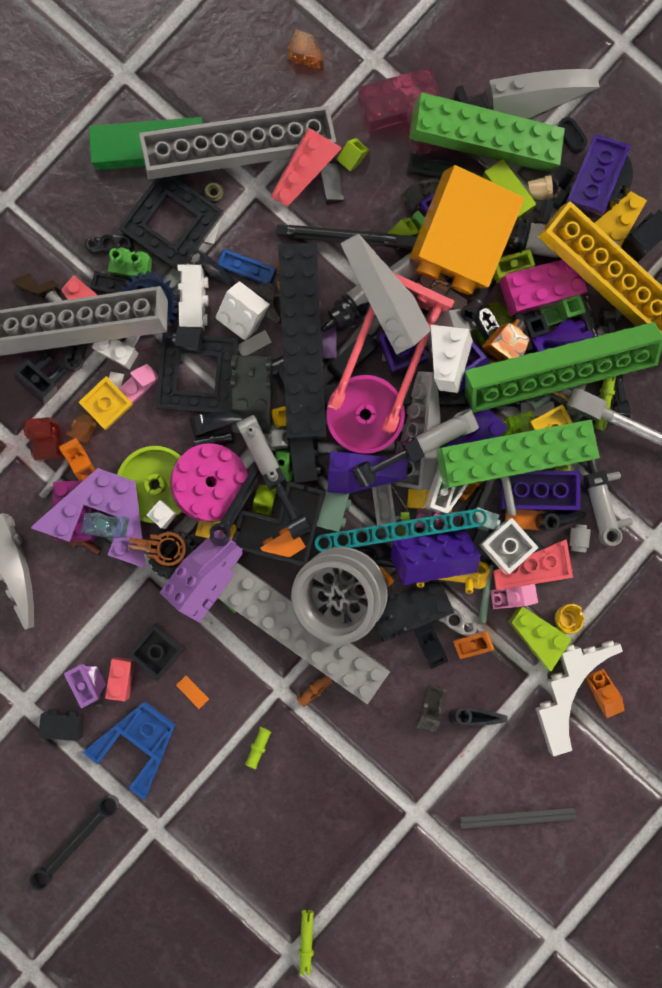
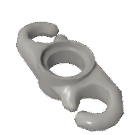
M455 610V613L452 615H457L460 619V623L457 626L450 625L449 617L451 615L439 620L444 622L450 629L465 637L473 635L477 631V626L473 622L471 623L472 630L466 632L464 626L469 624L470 620L465 619Z

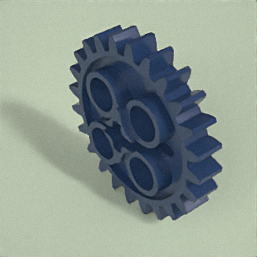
M147 271L145 276L142 272H139V278L136 275H132V281L126 280L125 282L128 287L121 286L123 291L138 290L139 286L144 288L161 286L168 300L167 325L171 326L173 324L170 319L176 320L178 318L174 313L179 312L176 305H179L180 301H176L175 298L180 295L173 293L176 286L170 288L171 280L165 282V275L158 278V272H155L153 276H151L150 271Z

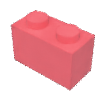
M115 657L111 660L106 699L126 701L130 698L135 667L133 659Z

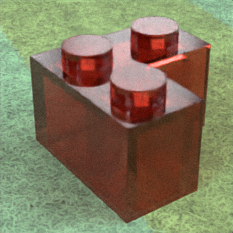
M49 417L25 419L26 425H24L23 431L27 439L33 441L31 456L34 460L38 462L62 460V452L59 448L61 446L60 423Z

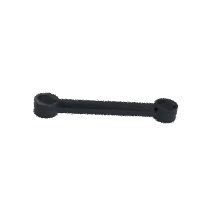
M613 307L599 309V322L601 327H603L604 334L616 332V314ZM618 375L614 385L615 402L613 404V411L630 418L631 409L628 400H626L623 376Z
M256 462L221 522L214 524L210 529V540L216 546H224L229 541L230 528L262 475ZM222 530L226 537L217 539L214 537V532Z
M111 794L104 796L98 803V809L44 867H40L32 873L30 885L33 889L38 891L44 890L51 883L52 875L106 817H111L116 813L120 805L116 796ZM106 799L114 802L115 808L113 812L105 811L104 802ZM39 872L46 875L47 884L41 885L38 883L37 874Z

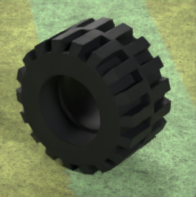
M166 531L176 533L183 538L186 544L184 559L197 548L196 542L186 533ZM169 535L168 538H174L175 540H165L160 546L161 554H164V550L169 544L176 543V541L182 546L180 540L175 536ZM152 545V548L157 549V545ZM148 552V554L158 555V553ZM152 558L148 561L149 565L153 567L151 569L157 572V575L166 579H170L177 567H179V565L165 566Z

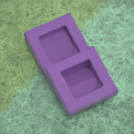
M336 326L326 332L321 331L322 360L337 358Z

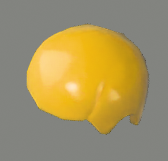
M567 604L560 607L555 613V623L558 629L566 634L577 633L582 628L585 620L581 612L582 608L576 604Z

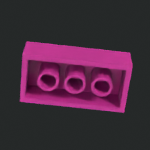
M564 260L506 274L499 281L510 317H514L518 313L525 314L558 304L565 298L576 295L582 297L588 292L584 279Z

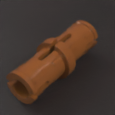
M323 674L313 684L308 685L309 688L296 698L297 701L305 708L314 698L319 697L325 688L333 683L332 679Z

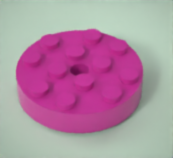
M360 375L350 378L344 392L346 394L341 408L334 410L327 405L326 418L329 430L335 440L350 451L374 453L383 450L392 444L401 432L405 417L404 405L402 404L398 414L400 419L395 432L388 433L383 431V423L387 415L391 413L398 396L397 390L390 383L376 376ZM364 408L371 412V416L366 420L362 419L359 415Z
M218 444L197 445L186 451L173 466L170 475L171 495L178 508L188 517L201 522H217L223 519L246 480L248 473L242 460L232 450ZM209 478L214 486L208 487L206 485V479Z

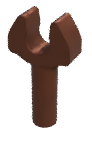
M91 541L69 542L73 547L83 545L96 555H99L102 551L100 547Z

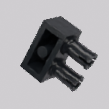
M46 353L34 364L26 360L14 372L15 380L44 405L58 392L57 384L68 375V372L65 369L62 370V366L59 365L49 376H46L43 371L54 362L50 356L47 357L48 354Z

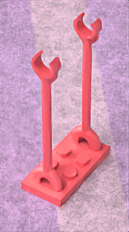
M394 273L414 295L419 307L428 310L426 321L430 329L440 314L452 308L454 300ZM371 305L338 388L334 391L329 401L328 407L334 410L340 409L346 394L344 393L375 316ZM430 332L417 344L392 411L387 415L383 423V431L391 433L395 432L400 419L398 414Z

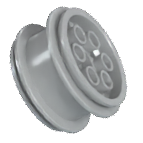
M347 547L330 548L317 554L300 569L293 582L291 593L294 613L300 624L314 637L333 644L351 643L365 636L382 616L388 597L386 580L379 566L366 554ZM345 571L351 573L353 576H347ZM327 573H331L334 580H330ZM314 579L317 580V581H319L320 583H322V584H324V585H323V586H320V585H315V584H313V583H314ZM358 585H362L365 592L361 591ZM353 603H358L360 609H356ZM325 604L329 607L326 612L321 608ZM347 611L352 621H346Z

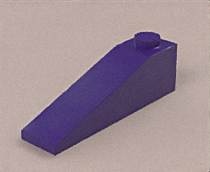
M489 409L475 412L473 415L479 428L472 433L453 439L445 447L500 437L508 427Z
M330 451L327 492L348 494L405 480L408 460L402 459L376 472L377 480L371 485L360 488L351 469L365 461H369L371 466L388 457Z

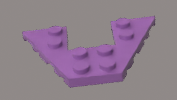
M97 468L31 527V529L70 542L84 505L121 518L108 556L143 568L146 567L144 551L128 550L130 544L137 545L136 543H129L130 537L142 539L136 483L108 471Z

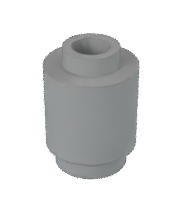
M575 524V528H571L569 543L571 551L587 552L591 531L587 529V525Z

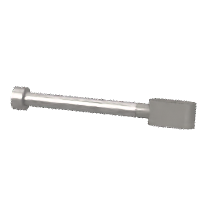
M573 388L566 408L594 421H600V418L662 446V433L606 408L607 402L584 390Z

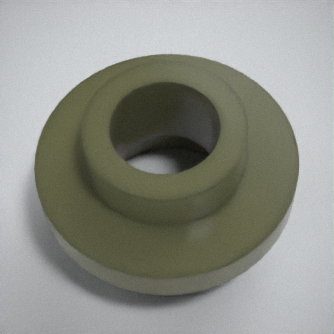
M217 183L208 184L204 190L206 199L210 202L219 201L223 197L222 187ZM217 191V194L213 196L211 195V192Z

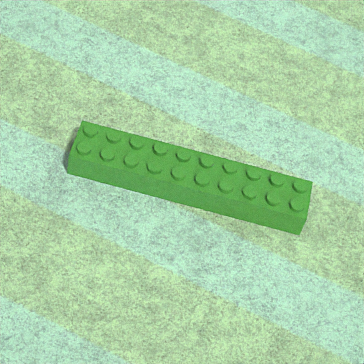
M653 322L465 370V397L472 413L657 366L662 351V333L656 323Z

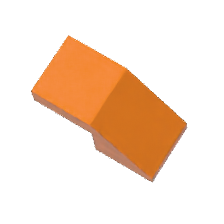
M77 438L59 446L79 481H84L96 470Z

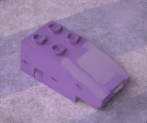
M218 530L214 532V537L217 539L226 537L225 534ZM208 537L181 562L160 591V594L179 612L200 623L209 611L208 609L214 604L213 602L217 600L235 575L231 569L243 554V549L236 545L231 537L224 546L214 545L210 537Z

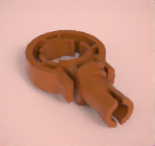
M173 532L150 536L151 539H158L160 542L130 537L129 543H136L137 545L130 544L128 550L158 553V555L148 554L147 558L155 559L158 563L165 566L179 563L186 553V544L183 538ZM169 535H172L180 540L182 546L176 541L178 552L174 559L178 555H180V558L168 563L165 560H172V558L164 557L160 552V546L165 540L174 541V538H168ZM152 545H157V549H153Z

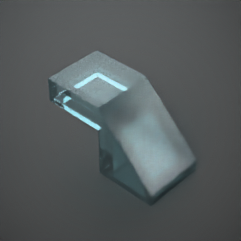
M99 512L85 513L81 532L107 538L126 537L129 518L124 516L108 517Z

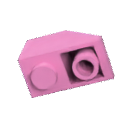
M535 584L490 590L493 609L522 607L538 603Z

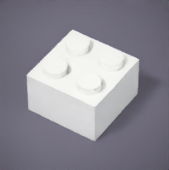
M239 281L226 292L215 318L246 341L257 331L270 304Z
M512 518L507 519L479 544L504 574H510L538 549V546Z

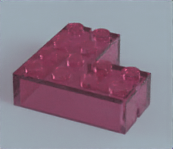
M432 67L359 87L358 98L364 113L368 132L404 122L408 137L410 136L414 102L421 92L440 97ZM409 139L413 154L422 155L431 152L432 144ZM433 145L434 151L445 148Z

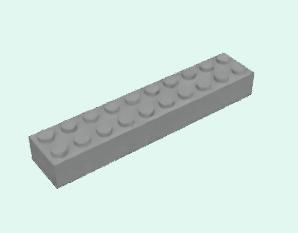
M328 106L139 133L148 180L292 158L308 127L336 143Z
M161 286L0 310V356L167 332L168 300Z
M236 562L231 569L235 575L218 598L368 704L390 673L389 669L352 643L333 644L311 635L297 619L292 606V600Z

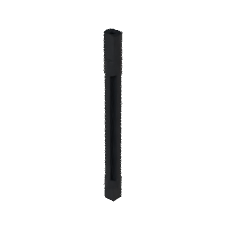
M277 224L276 230L278 236L342 243L359 233L371 246L413 249L418 237L300 225Z

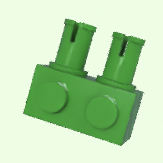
M113 248L110 250L108 272L111 275L132 279V275H136L139 278V272H142L144 276L147 271L151 273L153 261L147 253L140 251L137 253L130 252V250L125 248Z

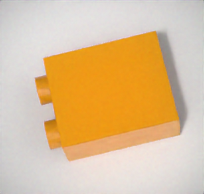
M454 165L445 170L409 257L410 260L419 263L416 272L433 280H438L440 273L453 279L451 288L467 295H472L474 289L489 287L525 198L459 166Z

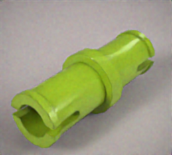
M260 727L255 742L250 746L252 749L245 765L253 769L257 768L262 753L266 751L265 746L271 731Z

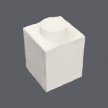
M160 500L147 514L152 521L163 529H166L178 515L165 502Z

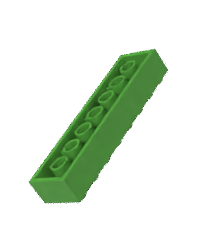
M421 92L414 102L409 139L499 161L503 159L507 163L550 173L560 165L565 128Z
M592 420L453 445L436 450L443 489L600 458Z

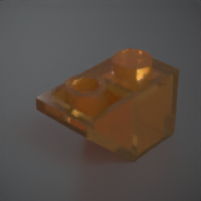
M295 29L288 47V59L296 64L308 65L314 70H324V56L313 35Z

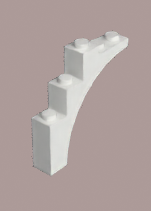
M607 641L602 643V647H587L583 649L584 652H582L581 648L574 647L572 644L568 645L561 655L560 661L565 674L556 673L551 675V679L547 680L553 702L545 701L535 708L551 755L557 756L572 751L569 737V716L575 694L585 677L597 665L607 658L623 652L621 644Z

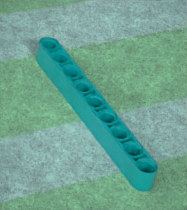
M473 509L324 534L316 538L315 547L318 551L322 552L335 547L354 548L475 528L486 523L487 515L481 509ZM477 512L482 513L484 516L483 522L479 524L472 520L473 514ZM455 516H462L464 518L462 526L456 527L453 524ZM436 519L444 521L445 526L443 529L437 530L434 528V521ZM416 523H424L425 530L423 533L415 531ZM399 525L404 526L406 529V533L403 536H398L395 532L396 527ZM381 528L387 533L386 537L382 540L377 537V531ZM362 531L367 534V540L364 543L358 540V534ZM341 535L348 537V543L345 546L339 543ZM323 538L329 540V546L326 549L320 545Z

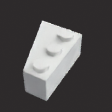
M178 265V271L181 273V280L178 283V290H180L179 326L205 331V326H208V314H205V307H208L209 303L208 295H205L206 288H209V278L206 277L201 265Z
M431 325L435 382L440 391L458 393L473 342L469 329Z
M438 465L424 509L441 515L448 514L467 485L443 489Z

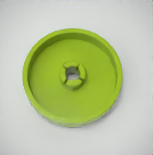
M148 446L138 449L124 460L117 473L121 477L135 481L141 521L155 523L147 514L159 500L165 502L178 514L175 518L183 513L174 502L170 491L171 471L181 455L169 448ZM159 480L161 488L153 490L152 482Z

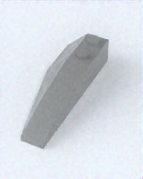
M562 69L489 80L486 92L490 110L532 119L542 112H548L560 104H566L569 100L595 91L600 86L596 69Z
M359 233L343 241L341 246L396 354L417 344L431 329L414 295L394 275Z
M418 371L411 393L413 399L410 406L407 407V420L401 429L403 434L401 440L397 442L395 454L403 450L402 441L412 436L417 437L440 425L439 394L434 379V372ZM440 447L424 454L425 457L415 462L408 460L406 479L393 482L392 485L430 490L438 466L436 450L440 449Z
M1 513L0 580L7 585L5 592L8 598L16 603L14 610L24 629H31L34 627V601L29 568L21 546L23 544L22 538L18 533L16 534L14 529L15 522L12 516Z

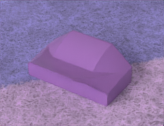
M81 664L64 673L81 708L100 699V694L106 686V682L97 666L90 667Z

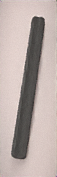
M574 808L467 816L460 817V827L468 829L575 820L576 811Z

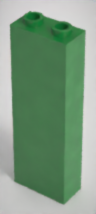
M202 117L89 126L91 163L95 170L145 166L139 133L204 124Z

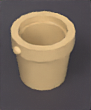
M551 175L528 181V193L534 201L543 199L553 200Z

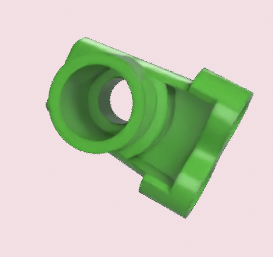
M276 450L275 459L286 481H292L293 471H291L290 467L292 460L290 451Z

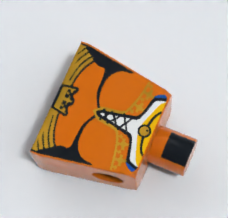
M516 319L513 324L501 325L485 342L482 348L499 362L523 356L529 342V337L522 333L526 326L525 323Z

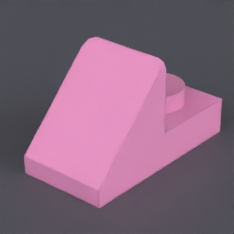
M148 364L130 373L132 377L119 388L132 403L138 400L158 381L159 375Z

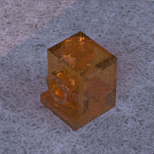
M82 413L81 416L78 415L77 419L73 420L71 432L67 431L65 435L77 438L79 441L88 444L97 423L92 421L93 417Z

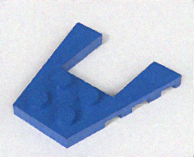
M145 701L82 753L96 764H99L122 734L151 757L129 787L131 791L144 800L148 795L176 724Z

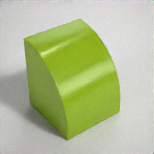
M354 138L346 143L337 160L349 171H352L362 162L370 150L357 138Z
M411 218L400 220L388 233L418 236L420 230Z
M259 484L253 502L252 513L271 517L277 494L276 490L269 491L267 486Z

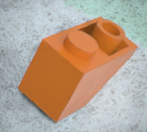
M288 527L279 532L280 536L273 539V537H270L263 541L264 546L261 547V550L291 557L306 548L300 537L294 540Z
M604 669L586 676L596 702L606 718L625 711L623 698Z

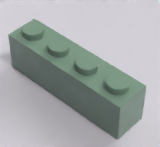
M327 485L317 527L339 532L340 529L344 530L346 518H343L345 510L349 511L351 500L348 499L349 493L327 492Z

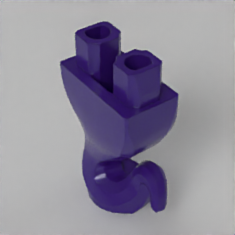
M567 319L553 332L533 338L531 340L532 351L536 353L547 350L545 348H555L594 338V335L590 330L586 331V326L582 319L576 322Z

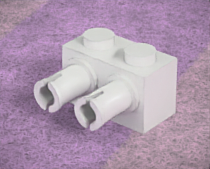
M140 336L128 337L122 342L119 339L94 342L92 348L99 354L130 370L139 354L134 346Z

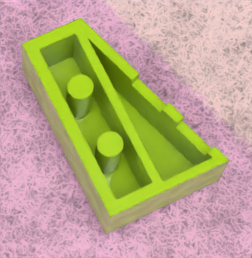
M523 606L517 607L508 620L545 669L551 672L572 638Z

